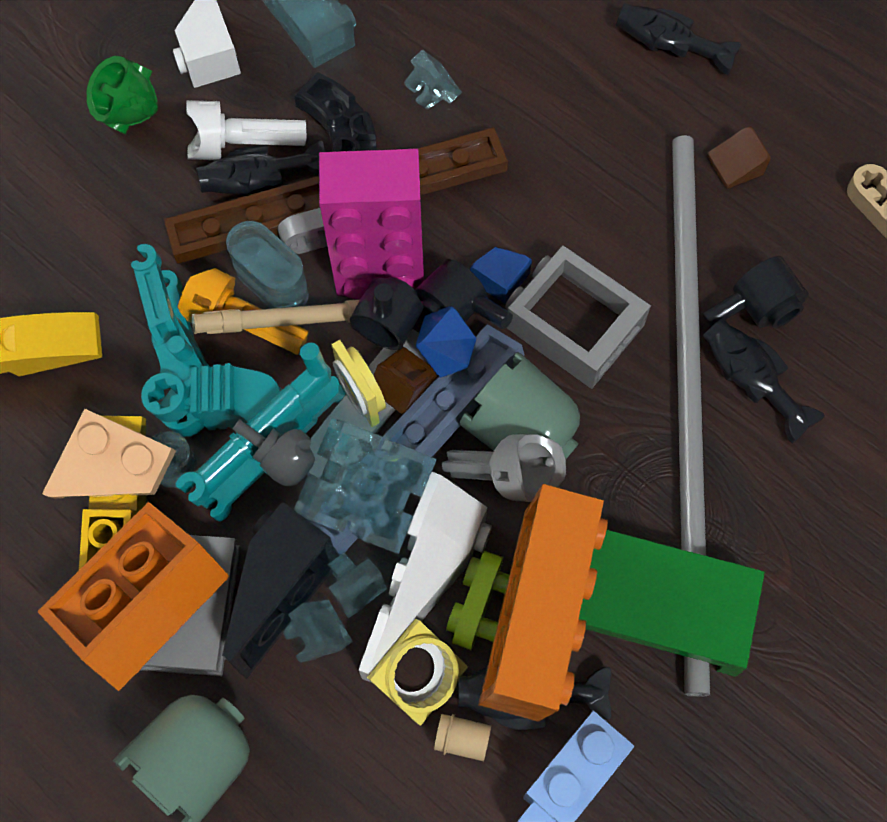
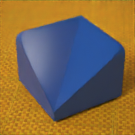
M495 247L475 261L470 267V271L480 280L488 294L506 304L512 293L520 287L531 273L532 259L523 254Z
M447 307L424 317L415 346L441 378L466 369L469 366L477 338L454 307Z

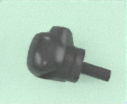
M240 419L232 429L258 447L252 458L260 463L259 466L274 481L283 486L297 485L314 465L315 457L310 448L312 440L300 429L290 430L283 435L272 429L267 438H265Z

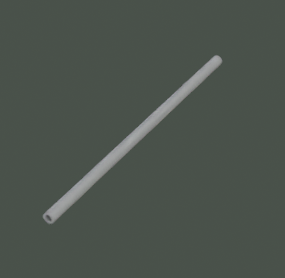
M678 136L672 141L681 550L706 556L694 140L690 136ZM684 656L685 695L699 697L710 695V670L708 662Z

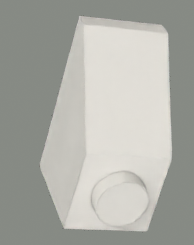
M194 0L175 29L180 47L172 50L180 74L189 72L192 84L196 88L239 75L241 72L235 49L217 0Z

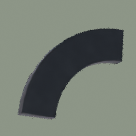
M317 72L295 95L296 107L318 120L330 135L333 143L332 152L377 150L376 133L368 112L363 111L355 101V96L344 86Z

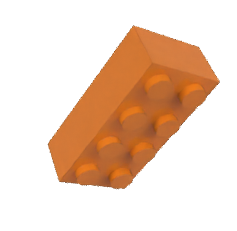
M542 484L526 508L478 705L540 721L559 711L560 704H568L575 679V674L567 671L572 651H579L586 629V621L579 619L583 599L589 600L591 598L597 577V569L590 568L594 549L600 550L607 531L608 521L600 518L603 500Z

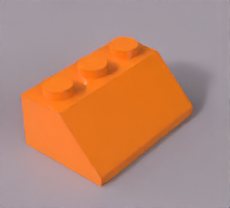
M148 502L37 612L84 663L116 690L120 691L230 576L199 542Z

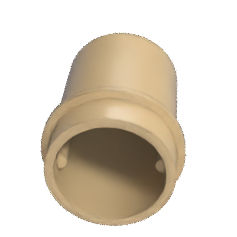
M442 714L434 750L443 752V755L450 753L484 762L491 725L457 718L455 714H452V716Z

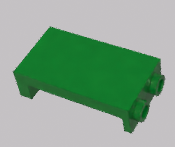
M606 531L600 550L594 549L590 568L597 569L594 590L589 600L583 599L579 619L586 621L587 630L717 665L716 672L734 677L747 669L765 571L625 534Z

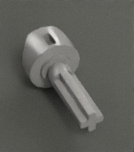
M534 434L509 435L500 441L494 452L450 450L447 452L448 461L442 462L443 472H450L451 478L493 480L498 492L503 497L512 501L531 502L542 484L558 487L566 475V459L561 446L552 439ZM542 457H549L547 458L545 464H543Z

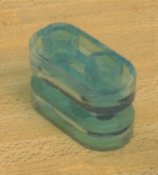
M245 221L234 226L227 235L226 245L236 275L240 281L271 309L304 306L308 300L309 291L302 261L299 256L259 222Z

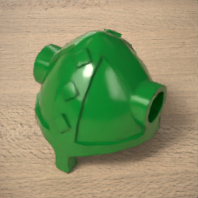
M121 56L105 59L95 68L89 79L86 95L90 114L96 121L104 123L124 134L127 133L129 126L139 124L152 117L158 111L155 90L149 80L153 71Z

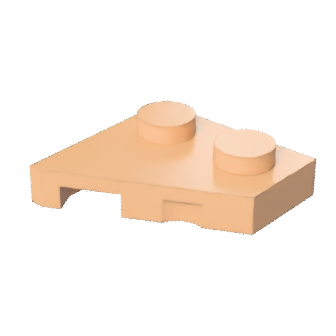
M84 409L42 494L54 499L78 496L107 497L128 494L155 495L176 450Z

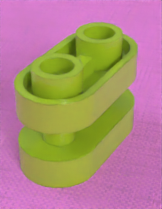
M484 551L481 559L471 558L463 581V585L470 587L464 605L455 603L446 631L454 633L453 644L472 650L477 636L494 642L498 622L487 619L484 616L493 591L505 594L509 574L500 572L504 557Z

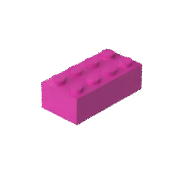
M418 149L319 152V204L337 296L361 299L374 278H397L409 284L415 290L424 281Z

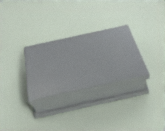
M190 535L199 542L230 577L186 621L177 633L157 651L141 670L222 676L225 661L222 653L231 619L241 547L236 545L235 538Z

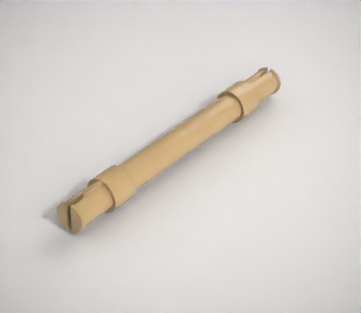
M361 299L346 300L344 303L247 311H240V309L204 312V314H192V328L194 334L205 332L207 334L241 332L242 329L338 321L350 323L349 319Z

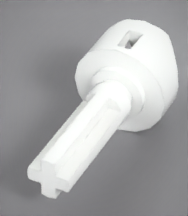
M187 100V114L193 119L198 128L193 141L188 145V159L219 160L221 159V148H225V142L230 144L305 146L306 120L229 118L225 120V114L221 113L220 101Z

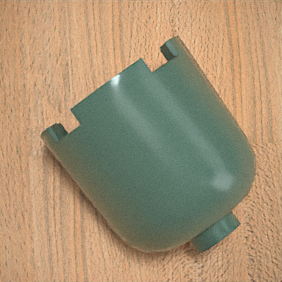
M517 352L512 359L514 369L512 370L504 364L474 399L480 404L475 411V416L472 417L469 413H465L459 424L493 451L500 441L509 435L534 434L552 439L558 443L563 450L565 459H567L579 444L572 438L580 425L578 406L560 387L526 357ZM542 457L543 464H545L547 458L549 457Z
M191 694L182 696L169 704L112 761L122 771L130 764L137 771L133 776L134 780L132 782L167 816L177 809L185 816L181 822H201L248 763L250 749L247 736L238 726L245 718L224 698H221L215 704L204 696Z

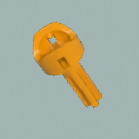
M216 268L191 276L182 292L177 307L182 316L190 323H192V314H204V312L230 309H240V311L261 309L238 297H233L235 277ZM297 325L244 329L296 355H299L300 349L305 344L309 333L308 330Z

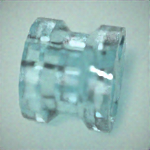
M171 431L160 432L150 438L176 450V454L160 483L162 486L176 487V482L181 475L196 471V457L186 439L179 433Z

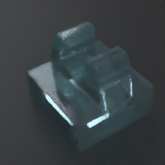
M423 49L411 60L415 68L405 80V86L414 93L424 86L423 93L415 99L424 108L428 109L443 99L450 104L462 93L442 63Z
M343 552L328 564L337 580L336 583L329 587V590L337 605L348 619L387 589L381 572L369 558L356 567Z
M329 600L302 603L288 614L292 621L285 628L284 636L286 639L301 636L306 645L305 649L296 656L301 663L316 660L327 654L340 652L353 642Z

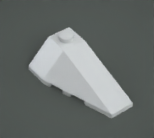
M431 472L407 533L411 535L407 548L412 551L409 559L403 557L400 562H397L389 590V595L393 596L390 605L384 604L375 622L359 667L361 678L371 682L366 677L416 618L422 622L467 568L474 551L483 553L489 539L492 525L485 523L487 507L440 474Z

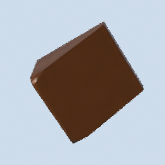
M752 126L742 129L707 154V158L726 189L764 175L770 162V155Z
M402 347V349L378 364L373 376L385 402L398 412L404 414L438 375L429 364L407 348Z

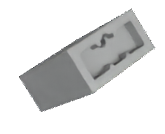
M562 246L552 258L548 255L545 256L534 270V279L525 289L522 286L518 287L508 299L505 308L513 314V319L507 329L592 389L644 327L651 305L565 246ZM560 275L619 315L589 352L530 311Z

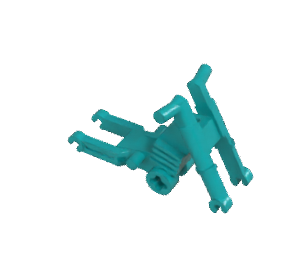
M140 244L137 246L139 253L147 260L144 262L135 260L131 263V267L134 269L148 327L152 334V343L161 367L160 373L152 376L143 386L141 399L144 407L175 434L184 437L192 436L200 432L204 426L209 431L216 430V428L220 430L227 429V427L233 428L239 419L265 438H267L272 429H275L281 435L293 429H300L307 433L317 423L318 417L333 403L339 404L346 395L339 380L335 376H331V368L325 363L321 351L315 343H306L301 347L300 356L307 369L283 389L279 387L271 376L259 371L235 367L230 363L225 364V366L217 364L210 367L195 341L190 322L182 316L177 308L183 290L181 280L170 270L161 271V257L151 245ZM171 388L168 394L165 396L164 390ZM186 415L187 421L180 422L179 420ZM234 432L229 435L231 439L196 472L184 473L176 482V487L184 493H188L192 487L196 486V489L189 493L188 500L196 506L202 505L204 508L209 509L214 503L218 502L216 508L211 510L210 516L219 522L229 516L232 503L266 473L259 466L260 463L252 458L258 447Z

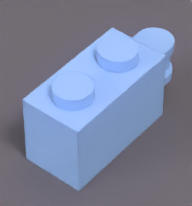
M593 711L524 795L523 799L530 806L517 822H575L631 752L634 745Z

